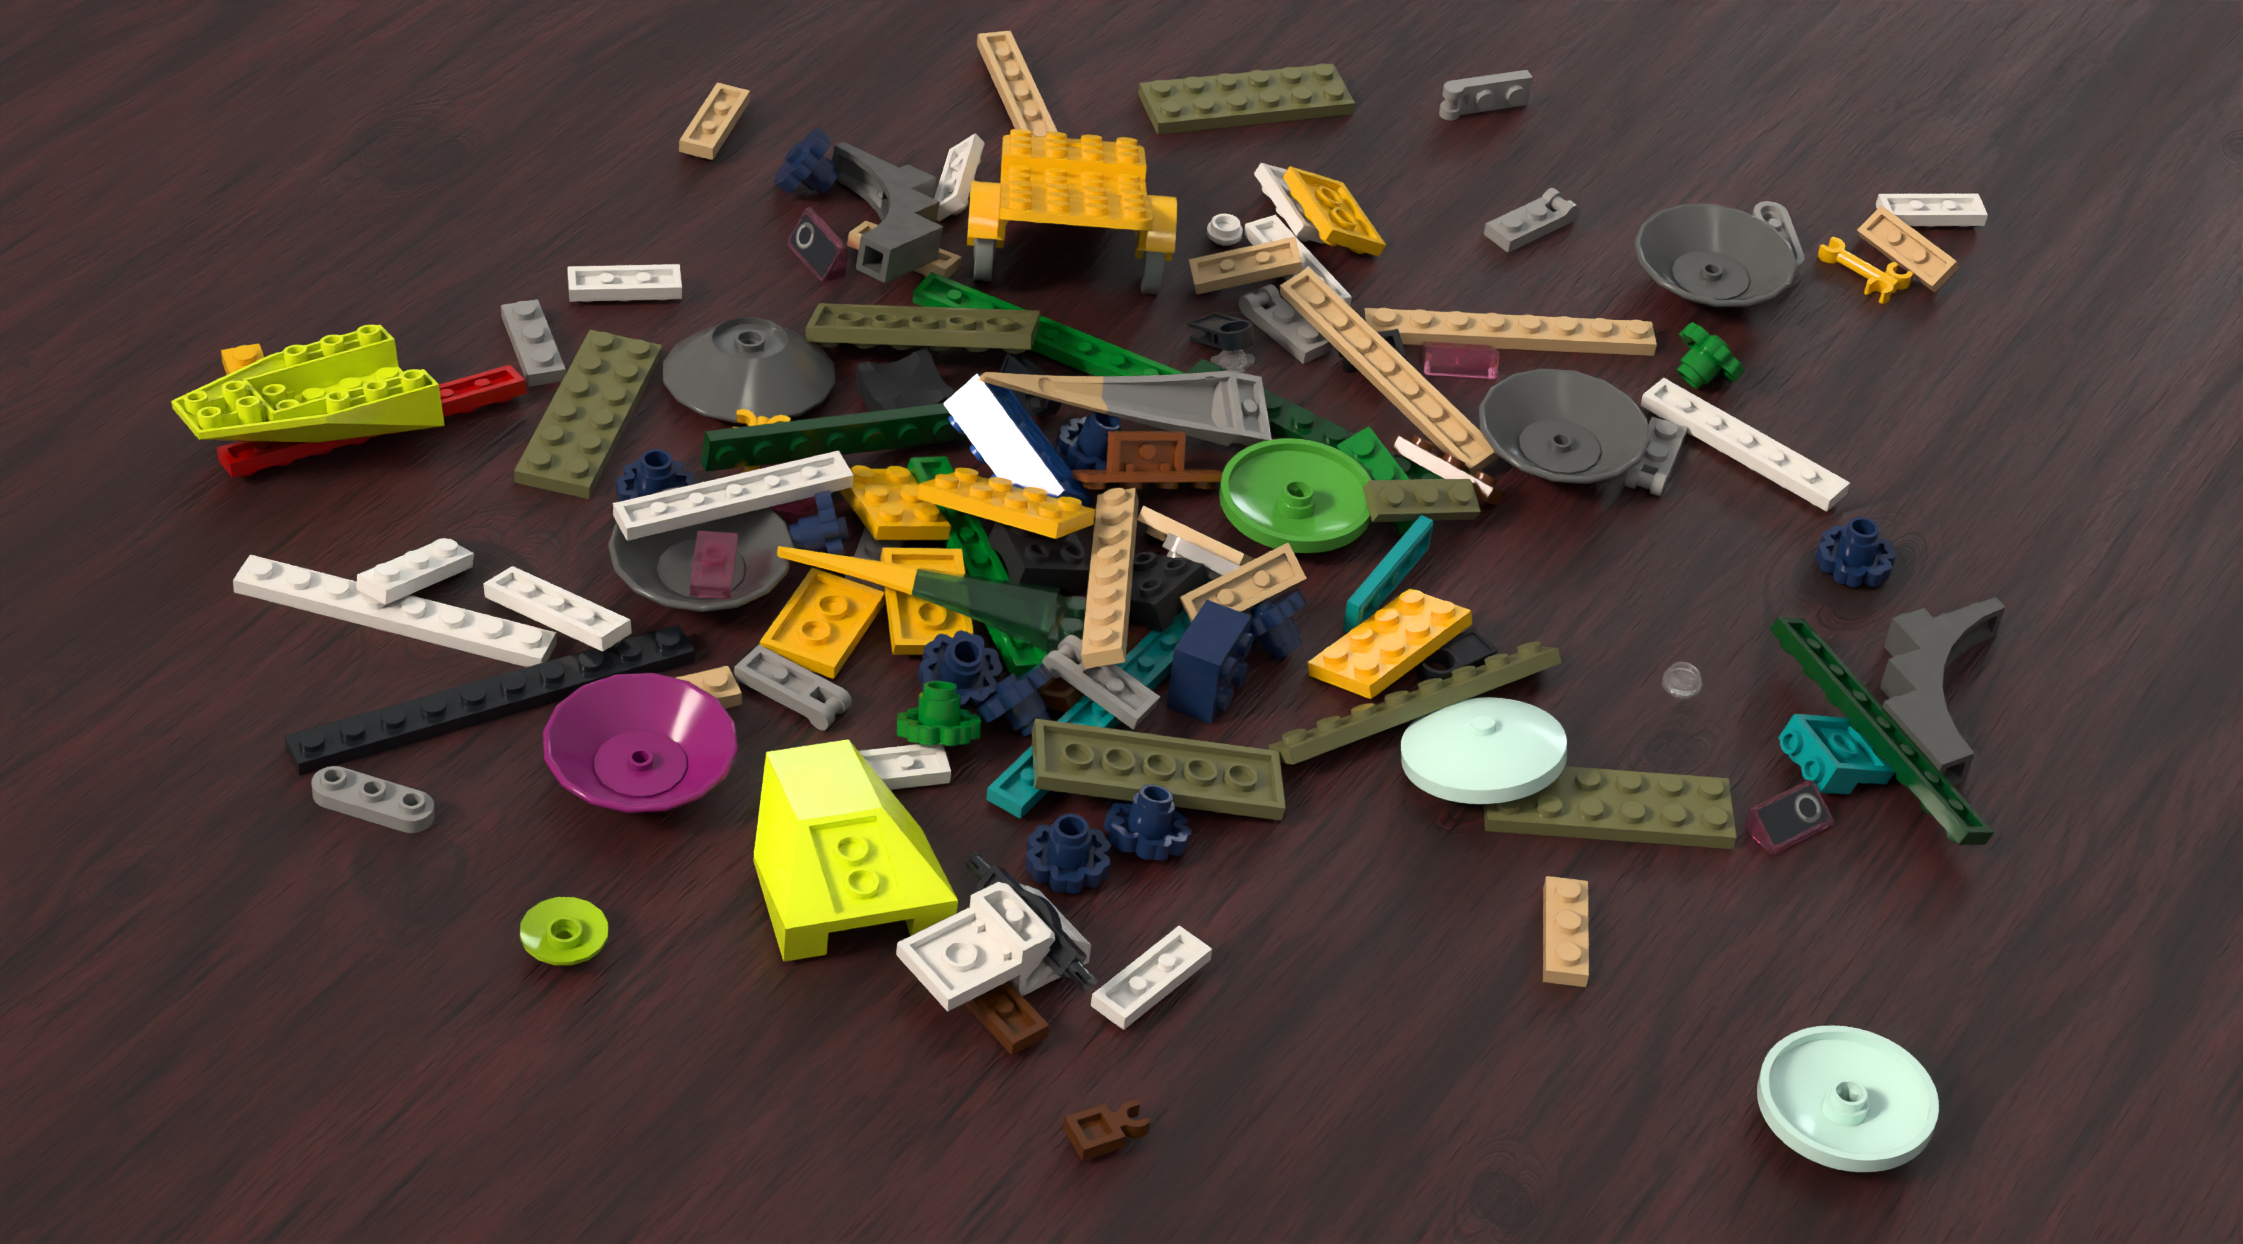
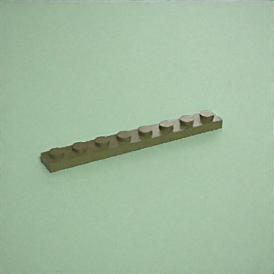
M1539 641L1522 644L1517 647V653L1509 656L1508 654H1497L1487 657L1484 660L1485 665L1477 668L1475 666H1465L1455 669L1451 672L1452 677L1445 680L1434 678L1418 684L1419 689L1413 692L1398 691L1385 696V702L1378 705L1373 703L1362 704L1353 707L1351 715L1346 717L1332 716L1316 722L1317 727L1308 731L1306 729H1296L1286 732L1282 735L1283 740L1268 745L1269 750L1279 751L1280 763L1292 765L1561 664L1559 649L1541 646Z

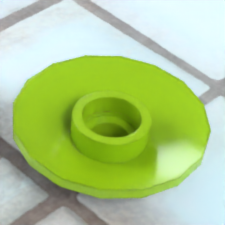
M555 897L541 901L527 911L520 923V940L525 950L539 961L551 965H575L588 961L601 952L608 940V921L603 912L589 901L576 897Z

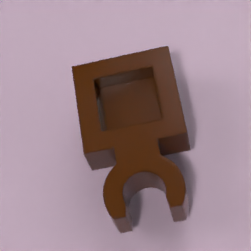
M1129 1100L1124 1102L1118 1111L1112 1113L1105 1103L1064 1116L1063 1129L1083 1162L1123 1149L1125 1136L1133 1139L1146 1136L1149 1133L1150 1119L1148 1117L1141 1120L1130 1119L1139 1116L1140 1103L1138 1100Z

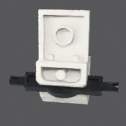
M980 853L970 856V859L973 861L968 859L966 861V867L980 880L976 886L978 892L971 895L970 907L897 943L896 955L947 1012L1007 981L1022 996L1061 976L1067 979L1072 978L1084 992L1092 990L1094 987L1091 984L1096 985L1098 982V978L1085 967V964L1089 963L1091 944L1040 890L1019 884L1001 867L995 865L991 867Z

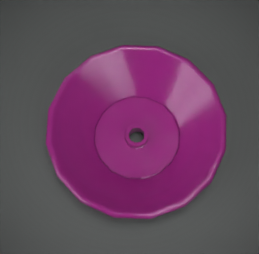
M656 673L617 674L581 686L555 707L543 730L544 761L560 785L591 805L624 813L663 812L701 799L727 777L738 753L735 722L717 698L689 681Z

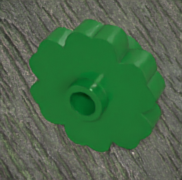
M1693 322L1688 324L1679 334L1683 343L1690 350L1680 360L1681 365L1676 372L1693 388L1698 390L1703 384L1708 385L1717 374L1733 383L1745 372L1742 364L1732 356L1730 347L1717 335H1709L1701 326Z
M931 681L923 685V692L919 694L918 708H909L907 712L897 714V736L907 737V741L923 745L939 743L954 746L968 744L970 739L980 738L981 720L979 715L970 714L969 710L960 709L961 696L957 693L956 684L946 681Z

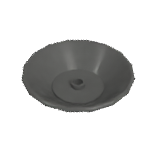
M1683 204L1658 211L1640 225L1634 242L1640 266L1658 285L1693 304L1707 308L1750 307L1774 300L1792 285L1798 266L1791 244L1772 225L1747 212L1716 204Z
M757 317L736 318L703 329L677 343L663 361V383L677 402L702 416L732 423H738L736 413L740 409L753 412L756 418L764 416L770 419L777 415H785L789 418L801 416L823 403L836 383L834 362L821 346L815 342H807L806 337L770 320Z
M1542 368L1512 374L1491 387L1478 408L1480 432L1498 456L1520 471L1553 482L1590 484L1618 478L1641 462L1650 444L1647 418L1633 399L1607 381L1577 371Z
M667 488V489L662 490V491H660V492L668 491V490H672V489H676V488ZM771 507L629 541L626 540L618 523L615 522L608 549L614 571L635 593L664 607L707 612L738 608L767 595L788 574L791 560L777 556L778 546L794 548V544L787 523Z

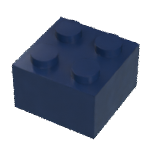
M1210 600L1205 601L1174 648L1166 708L1208 724L1213 723L1220 710L1227 711L1233 698L1234 688L1236 685L1241 687L1244 684L1249 672L1250 665L1245 663V658L1249 654L1254 641V634L1249 633L1252 616Z

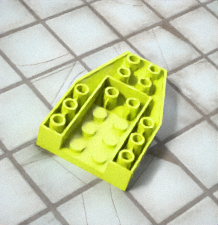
M364 325L359 327L357 331L348 334L328 335L321 338L318 342L304 346H288L282 352L264 357L171 401L174 411L199 440L325 442L445 426L439 384L424 369H411L403 372L399 368L395 339L381 325Z
M849 739L766 752L753 861L783 962L827 955L828 933L905 920L910 936L957 914L958 899L922 828Z

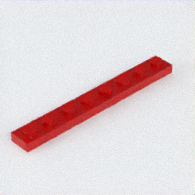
M511 365L439 384L443 417L456 413H471L477 410L478 407L491 403L509 402L514 397L527 393L525 379ZM380 435L325 442L238 441L217 447L219 462L232 478L237 476L247 477L264 468L275 465L286 466L299 458L310 455H324L334 448L348 444H362L367 442L369 438Z

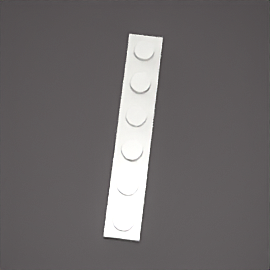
M1665 378L1661 379L1642 396L1640 406L1660 418L1688 427V434L1695 436L1826 512L1848 493L1850 482Z
M838 450L613 503V516L626 540L629 541L815 496L814 494L829 490L834 492L853 487V473Z

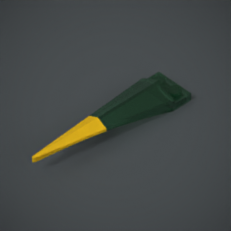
M778 546L777 556L780 558L850 575L916 596L985 623L1045 652L1058 651L1059 643L1068 635H1074L1083 640L1087 599L1080 596H1060L1061 589Z

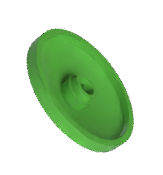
M1273 439L1253 444L1241 450L1227 463L1221 478L1220 503L1224 514L1232 525L1245 536L1262 545L1276 549L1289 542L1294 553L1325 552L1353 542L1368 528L1371 516L1362 488L1371 478L1356 460L1331 446L1304 439Z

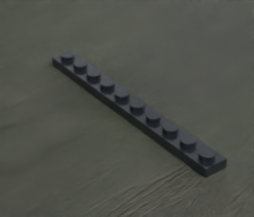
M678 624L621 640L604 651L596 648L288 734L284 736L285 748L300 776L565 700L581 686L613 675L659 673L694 663L695 650Z

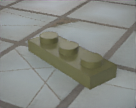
M1471 478L1369 480L1362 488L1372 522L1416 521L1420 515L1433 521L1474 520L1481 512Z

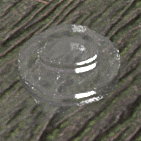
M1687 662L1672 664L1662 677L1663 688L1672 696L1680 699L1697 696L1703 684L1698 668Z

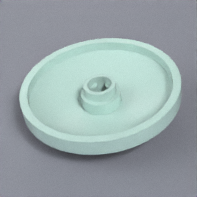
M1470 698L1420 716L1407 727L1401 740L1403 770L1417 787L1436 797L1467 804L1503 803L1530 796L1554 782L1562 773L1567 761V738L1561 724L1552 715L1536 706L1504 698Z
M1847 1026L1810 1027L1784 1037L1776 1043L1765 1057L1757 1084V1098L1761 1113L1777 1137L1791 1149L1816 1163L1850 1172L1884 1171L1896 1168L1914 1159L1929 1143L1939 1114V1100L1935 1085L1917 1059L1889 1039L1866 1030Z

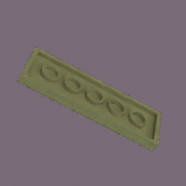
M1323 63L1314 66L1285 67L1275 70H1253L1245 73H1222L1215 76H1191L1185 79L1155 80L1153 82L1139 83L1138 89L1140 100L1157 135L1352 115L1355 102L1334 64Z
M819 303L806 326V341L817 342V345L821 347H834L839 345V343H854V346L858 348H872L877 344H885L899 350L910 349L914 346H929V349L934 351H945L951 347H966V350L970 352H984L989 348H1001L1007 353L1016 354L1025 352L1026 349L1031 350L1040 327V311Z
M589 330L514 470V483L590 499L662 358V345L607 332Z
M1035 719L1032 749L1035 789L1133 801L1134 795L1140 791L1142 786L1154 784L1168 789L1173 794L1172 801L1175 807L1274 820H1282L1286 807L1279 751Z
M1565 766L1559 777L1539 792L1513 801L1483 804L1485 831L1722 849H1734L1737 838L1729 778Z

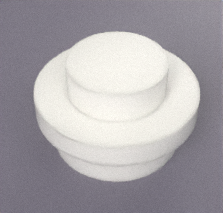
M1218 214L1212 218V221L1207 226V236L1218 245L1229 246L1239 242L1242 238L1243 229L1240 221L1233 215Z

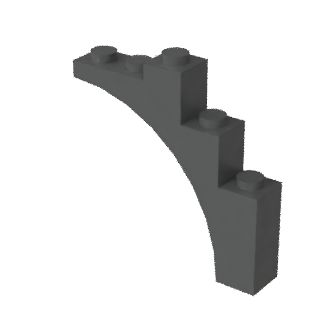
M845 142L834 145L832 162L835 164L834 168L839 172L836 181L865 199L878 213L882 221L876 228L861 236L856 270L886 283L937 260L943 226L936 223L940 202L933 199L937 177L909 164L899 168Z
M1997 597L1979 603L1975 602L1967 607L1949 613H1942L1934 618L1925 608L1902 613L1892 618L1884 648L1893 657L1888 659L1880 689L1889 697L1888 700L1884 701L1882 707L1953 786L1966 782L1975 753L1958 732L1947 709L1943 691V676L1957 657L1973 645L1996 636L2005 610V606Z

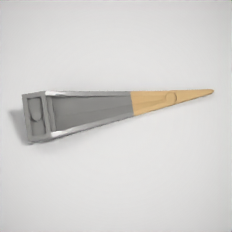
M1234 371L1149 376H1049L985 372L978 379L985 383L1167 431H1181L1186 433V436L1224 446H1229L1231 443L1251 446L1259 442L1272 440L1263 382L1260 376Z

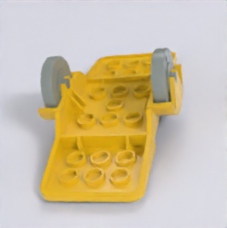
M1012 129L1010 135L1003 136L1000 183L971 181L967 245L974 246L973 279L984 282L992 280L996 248H1003L1005 228L1009 220L1134 230L1136 234L1135 258L1141 259V292L1143 294L1158 295L1161 290L1165 261H1172V254L1175 253L1177 198L1147 195L1145 151L1143 146L1137 145V139L1119 137L1116 139V142L1102 141L1101 136L1088 134L1081 135V139L1067 138V134L1061 132H1046V137L1032 136V132L1029 130Z

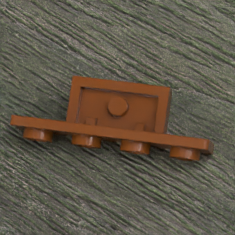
M1108 431L1107 470H1071V478L1083 482V488L1106 489L1107 483L1120 482L1119 487L1125 489H1142L1143 482H1156L1155 487L1163 489L1179 488V482H1191V487L1211 489L1214 488V482H1221L1223 472L1214 469H1184L1186 433Z

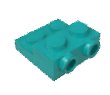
M1794 714L1778 737L1782 751L1788 754L1792 761L1800 765L1804 779L1810 781V784L1817 791L1824 794H1850L1858 782L1861 784H1887L1895 773L1886 761L1874 754L1873 746L1866 738L1849 725L1848 718Z

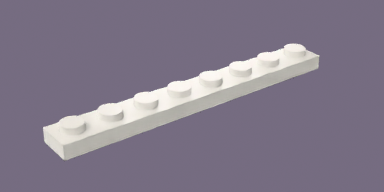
M251 554L233 579L235 593L524 667L547 662L557 644L556 632L412 595H407L385 605L357 590V581Z

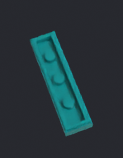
M1420 515L1349 598L1345 611L1343 631L1350 632V630L1375 614L1429 550L1434 524L1432 519Z

